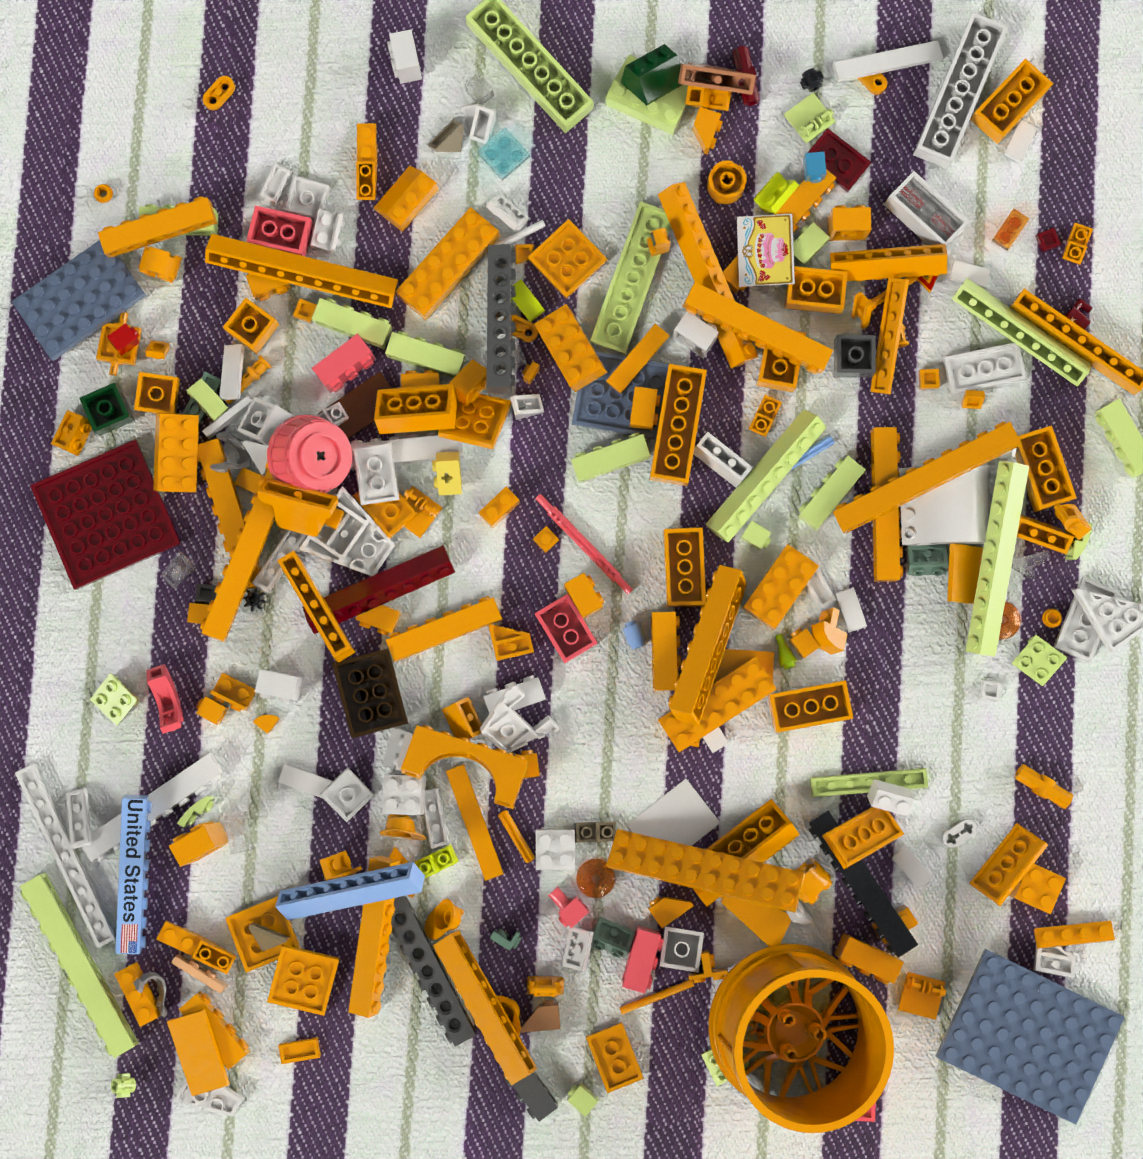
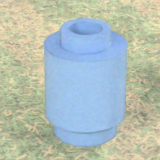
M636 620L625 623L626 627L623 628V632L628 646H631L632 650L645 646V640L647 639L641 622L636 623Z

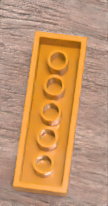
M470 207L395 291L398 298L427 321L488 252V245L495 244L500 238L499 230Z
M674 364L668 365L649 480L682 486L688 485L707 370Z
M755 656L713 683L699 726L677 720L671 711L659 718L658 721L678 752H681L771 694L777 688Z
M770 799L706 850L764 863L800 834L788 817ZM693 888L706 907L722 896Z

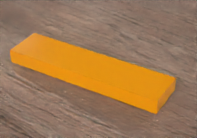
M654 324L606 382L621 394L670 335L657 324Z

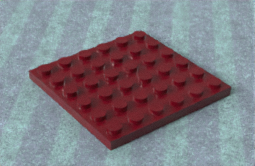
M136 439L30 485L74 590H78L181 545L160 492L153 490L154 478Z

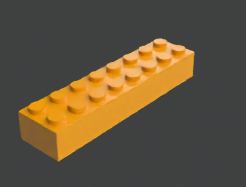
M719 565L718 570H715L713 573L712 587L707 591L706 604L700 610V621L694 627L693 641H690L688 644L687 658L682 661L681 675L675 681L676 689L668 702L669 709L677 720L698 726L747 587V582L741 570Z

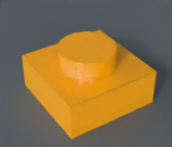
M300 298L293 317L312 324V316L317 305Z
M151 340L145 350L146 357L165 359L170 350V343Z
M534 361L531 365L527 364L522 372L524 375L523 380L526 383L531 384L540 370V365Z
M920 369L918 371L920 390L940 388L939 369Z
M965 390L961 402L962 408L981 409L985 399V391Z
M546 526L533 538V541L547 553L559 539Z

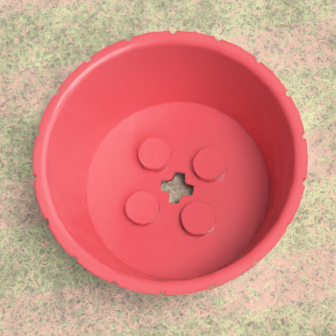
M297 415L285 420L272 434L268 444L269 447L267 448L268 468L274 480L322 493H327L340 485L347 477L352 464V449L345 433L335 424L313 415ZM324 451V461L321 459L318 461L316 453Z

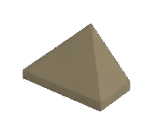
M453 119L427 145L437 152H461L464 125Z
M253 922L249 925V930L262 951L283 944L289 939V936Z

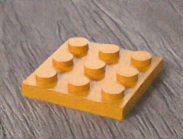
M569 219L528 256V260L566 299L608 261Z
M479 394L477 399L473 402L471 401L467 406L457 400L455 428L441 429L438 431V436L494 449L510 410L511 401Z
M278 896L225 918L246 973L278 960L282 944L262 951L249 930V925L253 922L289 936L288 941L283 943L284 945L301 948L291 921L287 920L275 907Z
M282 944L267 1002L324 1016L340 958Z

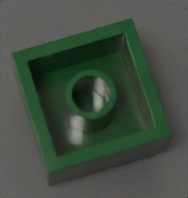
M115 382L79 398L94 433L99 436L135 421L121 387Z

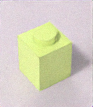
M751 521L740 539L760 551L762 547L766 549L770 543L771 538L769 536L771 532Z
M581 1082L577 1086L574 1084L567 1092L569 1095L567 1101L585 1117L598 1102V1097Z

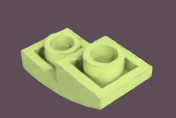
M202 379L187 389V393L213 421L229 410L219 396Z
M1091 530L1080 540L1075 538L1072 541L1065 560L1078 559L1087 545Z
M212 795L206 796L196 802L184 813L177 824L182 827H188V825H192L197 818L196 812L200 815L205 814V812L209 813L214 805L212 801L215 797Z

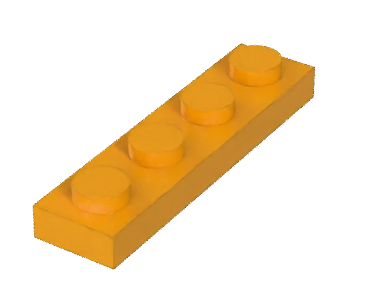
M1111 921L1034 929L1037 949L1115 940Z

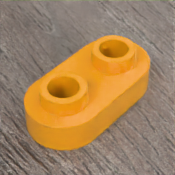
M882 73L858 78L874 95L882 94L887 87V79ZM875 81H879L881 85H876Z
M221 76L203 95V103L207 109L218 110L235 91L233 80L228 76ZM225 85L229 86L227 90H223ZM216 99V103L211 104V100Z
M512 315V321H515V333H512V336L527 343L535 341L538 337V330L535 325L517 315ZM529 330L532 332V335L526 336L525 332Z

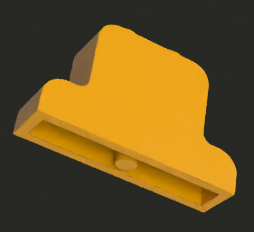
M265 478L258 489L259 499L273 506L275 522L280 528L313 537L318 536L326 519L331 517L338 505L337 496L311 489L307 490L269 478Z

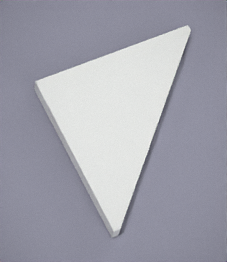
M1077 588L1072 589V592L1109 653L1114 652L1143 631V604Z

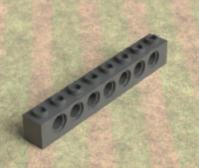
M511 244L488 245L486 387L489 394L512 393V386H515V375H512V368H515V357H512V351H515V339H512V333H515V321H512V315L516 314L515 303L512 304V298L516 297L515 286H512V280H516V271L513 268V263H516V253L512 251ZM501 264H506L503 268L498 267ZM499 282H506L504 285H498ZM500 299H506L505 302L498 303ZM501 316L506 317L502 321L497 320ZM500 334L506 335L504 338H497ZM499 352H505L504 356H497ZM499 370H506L504 374H497Z
M406 896L397 897L394 900L395 911L391 921L393 926L392 934L395 938H399L401 942L399 946L403 955H408L411 961L408 963L413 973H417L419 977L417 981L422 991L426 990L429 996L427 1001L430 1007L435 1008L437 1011L436 1019L440 1026L444 1025L447 1031L445 1036L450 1044L453 1042L456 1047L476 1036L477 1032ZM397 913L405 915L406 921L404 923H399L396 920ZM406 931H413L415 938L407 940L405 938ZM421 948L424 951V956L421 958L416 957L414 949ZM426 965L431 966L433 974H424L423 967ZM439 983L442 986V991L439 993L434 992L432 984ZM449 1001L451 1009H442L441 1002ZM453 1018L458 1019L460 1026L457 1028L452 1027L450 1020Z

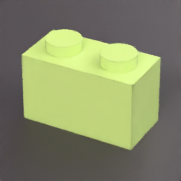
M814 222L810 226L805 225L799 232L800 236L797 239L793 238L794 259L802 267L827 244L830 238Z

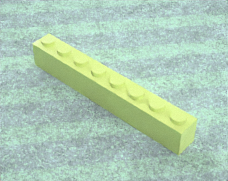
M966 278L954 294L952 300L1077 387L1090 372L1092 364L970 279Z
M803 409L705 524L716 536L729 543L827 428L817 415Z

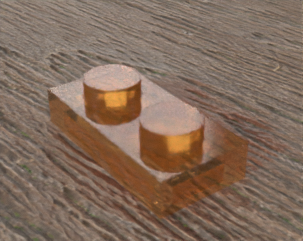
M1013 208L992 241L1008 251L1030 218Z

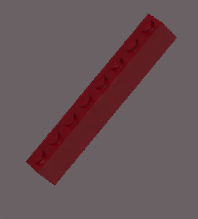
M444 545L323 598L339 624L456 572ZM303 606L302 608L309 627L314 634L318 633L316 626Z

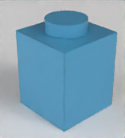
M805 153L803 158L805 181H810L811 183L821 182L826 176L825 153Z

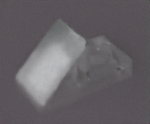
M179 551L161 576L175 589L179 587L188 574L197 568L182 551Z
M1044 551L1013 559L1011 568L1029 579L1036 578L1033 565L1045 564V560L1050 558L1049 552Z

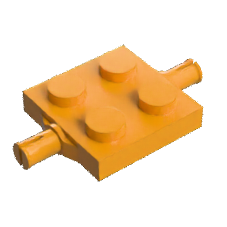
M126 312L121 313L119 323H107L101 330L96 359L111 364L109 375L117 376L119 365L135 366L139 344L123 356H120L107 338L109 334L123 324H127L129 314ZM134 327L139 334L137 338L140 342L142 329Z

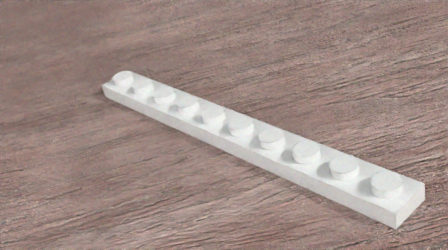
M35 764L15 772L96 947L99 948L115 940L116 935L75 849L71 848L70 838Z

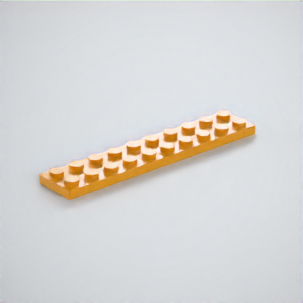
M620 829L616 831L606 864L611 869L794 913L797 910L806 875L805 872Z

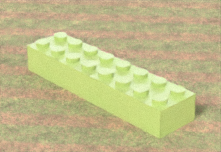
M484 0L465 16L466 24L565 134L593 110L594 101L501 0Z

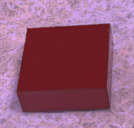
M1055 228L1035 235L1042 253L1061 245Z

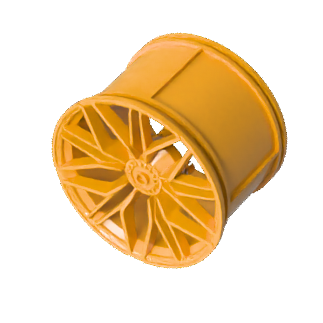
M794 943L762 948L743 958L728 972V975L721 981L712 1000L708 1020V1033L711 1050L718 1067L727 1080L739 1092L745 1095L762 1115L777 1125L804 1133H822L842 1128L865 1114L875 1104L886 1087L894 1058L893 1033L888 1017L876 997L866 987L856 981L854 976L841 962L828 953L811 946ZM810 978H824L809 987ZM799 979H805L800 1000L797 986ZM835 980L844 983L821 1013H818L812 1007L813 994ZM786 985L788 1001L775 1007L767 996L781 986ZM849 991L855 1003L857 1013L832 1014ZM760 1004L770 1013L768 1017L756 1011ZM858 1018L857 1023L826 1027L830 1020ZM749 1021H757L765 1025L764 1038L756 1041L744 1040ZM858 1028L854 1052L852 1053L832 1032ZM829 1038L850 1057L846 1067L815 1055L822 1047L825 1039ZM743 1047L752 1048L743 1056ZM768 1051L744 1069V1064L756 1053ZM779 1059L792 1062L778 1095L769 1094L772 1063ZM806 1060H808L818 1089L816 1092L812 1091L802 1067ZM814 1062L841 1071V1073L830 1084L821 1088ZM764 1063L763 1091H760L749 1084L746 1075ZM799 1070L809 1094L785 1097Z

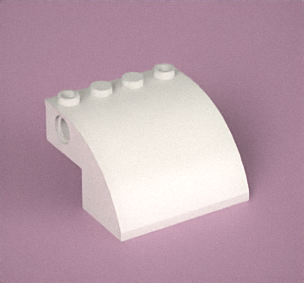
M981 465L902 505V545L919 546L954 543L969 545L985 543L990 514L988 466ZM913 467L899 468L900 477L906 475L905 472Z

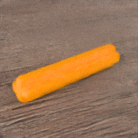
M507 810L502 811L498 814V817L526 863L533 861L535 856Z

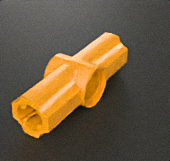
M1024 764L1015 773L1014 779L1032 789L1031 791L1036 795L1052 801L1063 809H1066L1073 800L1074 795L1058 786L1054 780L1046 775H1040Z

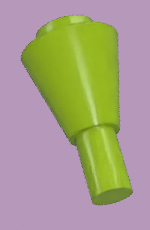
M776 635L775 638L779 647L780 668L784 667V670L795 667V663L798 660L786 645L783 635Z

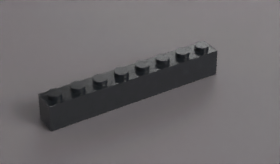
M829 810L809 822L811 828L808 830L814 839L818 837L822 843L819 845L825 856L827 854L830 855L833 860L830 864L836 872L840 870L843 875L842 882L847 889L851 887L855 893L852 897L858 906L863 905L866 910L863 912L869 922L873 921L877 926L875 931L881 940L885 938L889 944L886 948L892 957L896 955L897 958H900L918 946V943L863 861L860 860L844 869L822 837L825 833L839 826Z

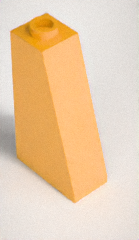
M720 896V902L769 947L781 944L791 922L787 912L736 898Z

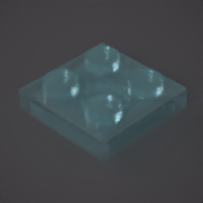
M506 127L477 151V154L502 181L530 158L528 151Z

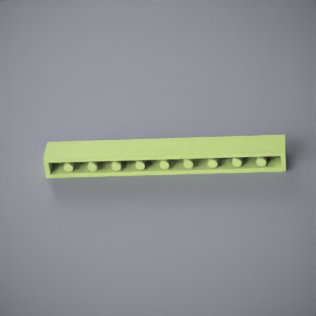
M999 461L986 531V542L983 548L965 652L996 656L1029 470L1027 465Z
M40 874L19 886L22 898L28 901L31 907L30 912L32 916L37 918L40 923V931L50 941L48 942L50 949L56 952L60 967L66 970L68 982L71 986L75 987L78 992V1000L80 1003H84L88 1018L95 1023L97 1035L103 1038L106 1043L105 1049L107 1053L116 1058L139 1044L135 1034L47 874Z

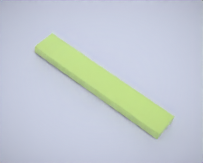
M926 768L811 777L812 797L868 793L874 779L909 789L928 788Z

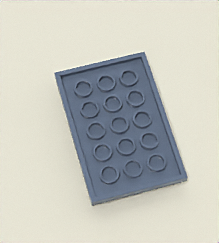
M99 240L11 302L49 358L54 361L147 295L119 255L109 258L104 254Z
M596 352L608 373L577 391L572 425L627 435L640 433V435L644 434L646 438L656 439L669 364L649 361L620 394L606 380L626 357ZM635 386L658 389L657 395H661L659 407L655 406V414H658L657 425H653L652 430L629 427Z

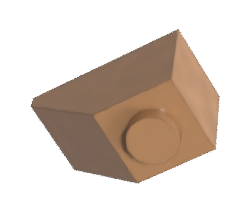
M554 1000L542 1001L543 1004H539L522 1024L521 1033L560 1029L559 1003H554Z

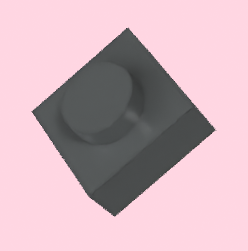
M197 584L195 603L209 605L211 600L214 601L216 598V585Z

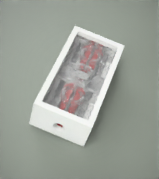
M915 171L908 176L884 203L885 207L927 245L946 244L947 248L970 223L968 219Z

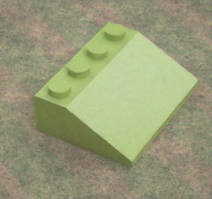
M628 55L608 91L606 105L674 135L687 107L685 102L688 85H682L646 106L621 83L625 66L638 59Z

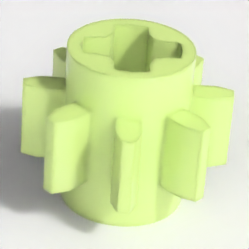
M130 1073L117 1074V1078H114L111 1082V1091L117 1094V1098L130 1097V1093H133L136 1088V1081L133 1077L130 1078Z

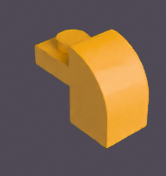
M688 85L685 104L696 108L703 107L708 110L728 111L731 92Z
M835 607L821 611L819 623L812 625L811 628L812 636L820 646V649L831 655L844 651L847 633L836 628L840 610Z

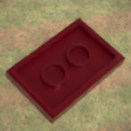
M828 128L807 152L825 153L826 169L836 177L835 183L847 193L872 163Z

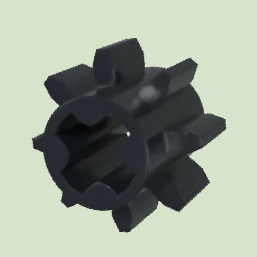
M811 68L802 73L803 78L800 84L803 90L808 89L809 92H814L822 87L821 82H823L824 77L821 70L816 71L814 68Z
M255 588L254 592L247 589L248 594L246 597H243L246 600L244 607L251 606L252 612L255 611V608L263 610L261 605L267 603V601L263 600L265 593L258 594V588ZM256 595V598L259 599L258 602H251V598H255Z

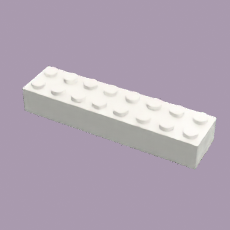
M974 12L972 13L915 148L914 156L943 168H949L1008 26Z

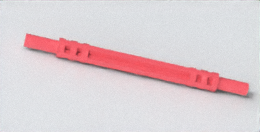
M541 494L536 497L539 504L548 512L547 515L562 528L612 582H616L629 595L633 589L621 577V573L605 559L556 506L553 507Z

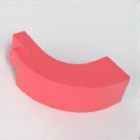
M163 664L146 670L147 683L158 706L162 733L181 728V722L184 721L183 712L174 682L166 665Z

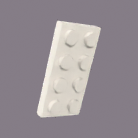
M1015 343L943 358L951 395L964 393L965 390H979L1027 379L1020 346Z
M1086 577L1081 578L1077 588L1117 598L1119 595V591ZM1074 595L1054 648L1090 663L1100 642V637Z

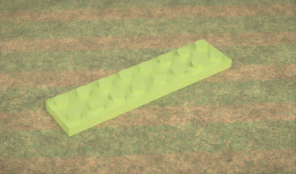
M640 201L590 343L626 355L661 254L651 257L646 240L651 238L650 232L656 229L666 228L667 236L671 229L664 209Z

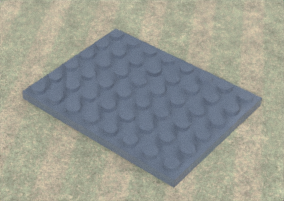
M984 949L935 1056L1076 1125L1125 1017Z

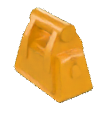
M1057 504L1054 506L1055 515L1063 523L1064 528L1078 540L1092 529L1076 505Z
M528 976L527 994H532L534 997L564 995V977Z

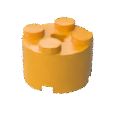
M726 160L717 163L710 171L707 190L709 195L718 204L736 202L744 192L747 181L746 173L740 165L735 164L733 161Z
M145 246L138 267L140 268L139 272L153 278L157 275L163 281L173 283L176 280L182 258L177 255L175 257L171 256L169 252Z
M814 858L809 859L811 863L807 865L804 862L796 870L806 874L799 899L803 903L809 902L813 904L818 900V895L822 890H827L833 882L830 880L831 875Z

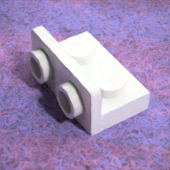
M501 194L490 200L486 206L514 231L522 230L529 219L528 216Z
M317 209L309 246L329 253L337 249L340 244L339 231L344 226L343 214H334Z
M581 927L569 929L562 966L586 971L594 932L584 930Z

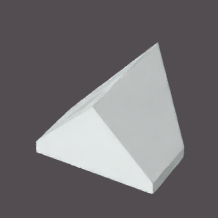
M481 104L463 106L462 110L470 135L469 139L487 145L497 119L496 110Z

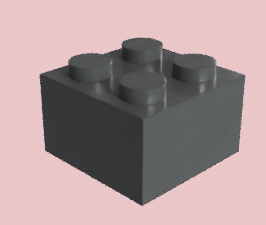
M837 335L834 339V377L872 378L875 374V335Z

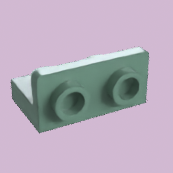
M946 545L907 546L908 575L940 576L946 574L949 565Z
M599 917L594 929L591 945L597 950L610 952L614 957L625 958L636 931Z
M501 928L498 931L494 929L490 935V939L509 951L512 947L516 949L522 937L519 936L520 931L516 930L510 939L508 938L510 934Z

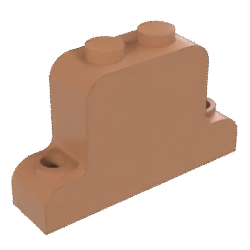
M688 62L687 64L681 63L678 83L752 95L756 75L737 72L723 67ZM740 79H743L744 83L740 86L738 82Z

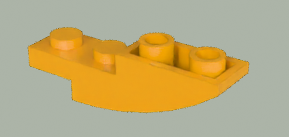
M357 123L356 200H376V124Z
M167 920L156 938L169 946L191 955L193 959L225 974H228L236 959V955L218 944Z

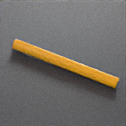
M687 980L619 1007L621 1014L623 1015L694 987L693 980Z

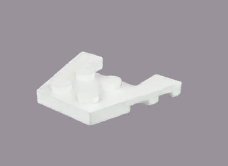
M514 682L510 683L480 727V731L485 737L507 753L528 745L527 742L533 739L544 738L545 734L551 731L555 733L560 730L559 725L549 715L532 727L511 708L525 696L524 692Z

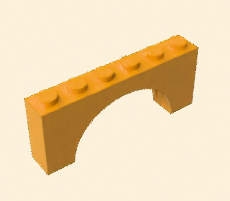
M422 725V727L416 726L401 766L402 774L421 779L426 769L441 759L448 757L468 758L482 765L492 776L496 786L495 804L514 809L528 767V760H525V757L518 754L514 756L509 755L505 750L496 748V750L490 749L484 743L478 742L474 744L465 737L455 738L446 731H433V728L427 725Z

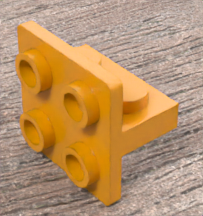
M709 950L701 952L703 971L689 973L688 977L694 983L705 982V979L708 977H713V980L724 979L725 975H728V967L712 969L715 967L714 954H710Z

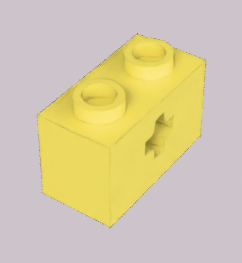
M459 451L436 453V460H432L433 472H437V477H434V487L438 488L439 495L462 494Z

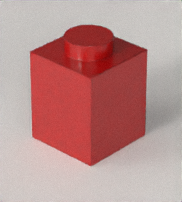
M126 323L107 336L109 342L120 356H123L140 343L137 338L139 336L138 332L133 326L129 328Z

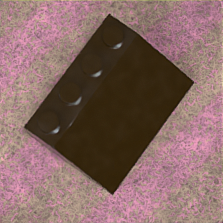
M389 648L332 663L351 739L408 724Z

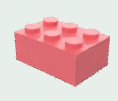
M255 205L246 242L306 257L313 222L309 217Z
M357 333L313 366L312 370L330 393L333 391L338 392L343 388V384L346 381L354 380L359 375L358 372L362 369L370 368L376 359Z
M568 594L535 613L536 618L564 664L598 645Z
M637 925L621 981L622 987L644 994L646 989L650 990L653 981L650 974L652 970H656L658 963L656 953L657 950L661 951L664 941L660 931Z

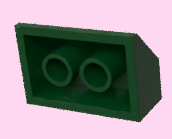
M663 44L627 64L621 83L647 106L683 85L678 83L681 67L678 55L667 45Z

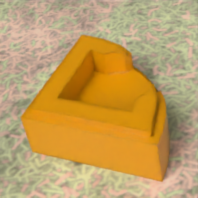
M515 244V264H521L528 260V256L534 251V244Z
M262 715L257 717L253 723L269 734L280 718L275 715Z

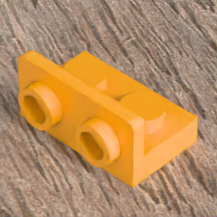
M67 410L51 444L79 456L92 430L89 420Z
M222 673L210 694L214 695V700L220 703L226 701L231 704L230 708L241 712V710H248L256 692L255 688Z
M346 850L319 860L326 881L355 875L357 871L362 870L361 866L352 869Z

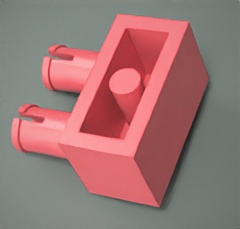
M559 887L555 888L548 895L560 908L558 913L560 917L558 919L565 927L569 925L570 928H573L590 911L578 896L569 900Z

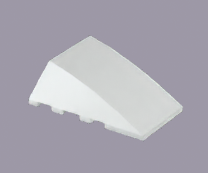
M342 486L336 494L338 497L336 508L344 511L345 514L337 530L323 525L318 536L308 535L299 550L374 576L395 547V544Z

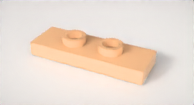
M178 954L172 960V964L218 993L224 992L229 985L217 978V974L214 971L201 968V964L194 959L188 960Z

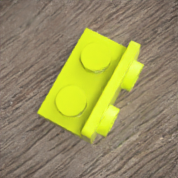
M776 172L755 196L754 201L765 213L776 214L799 184L795 180L785 179L779 172Z

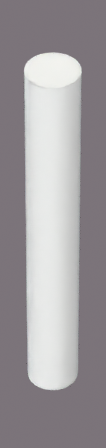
M540 220L493 245L512 244L545 227V223L543 220Z

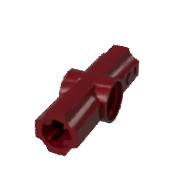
M742 46L732 50L735 71L756 75L748 47ZM757 75L753 94L741 93L744 106H754L760 102L756 85ZM740 79L738 82L740 86L744 83L743 79Z

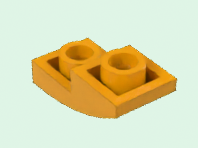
M1074 223L1062 259L1080 265L1093 229Z
M765 394L749 430L766 437L782 402Z

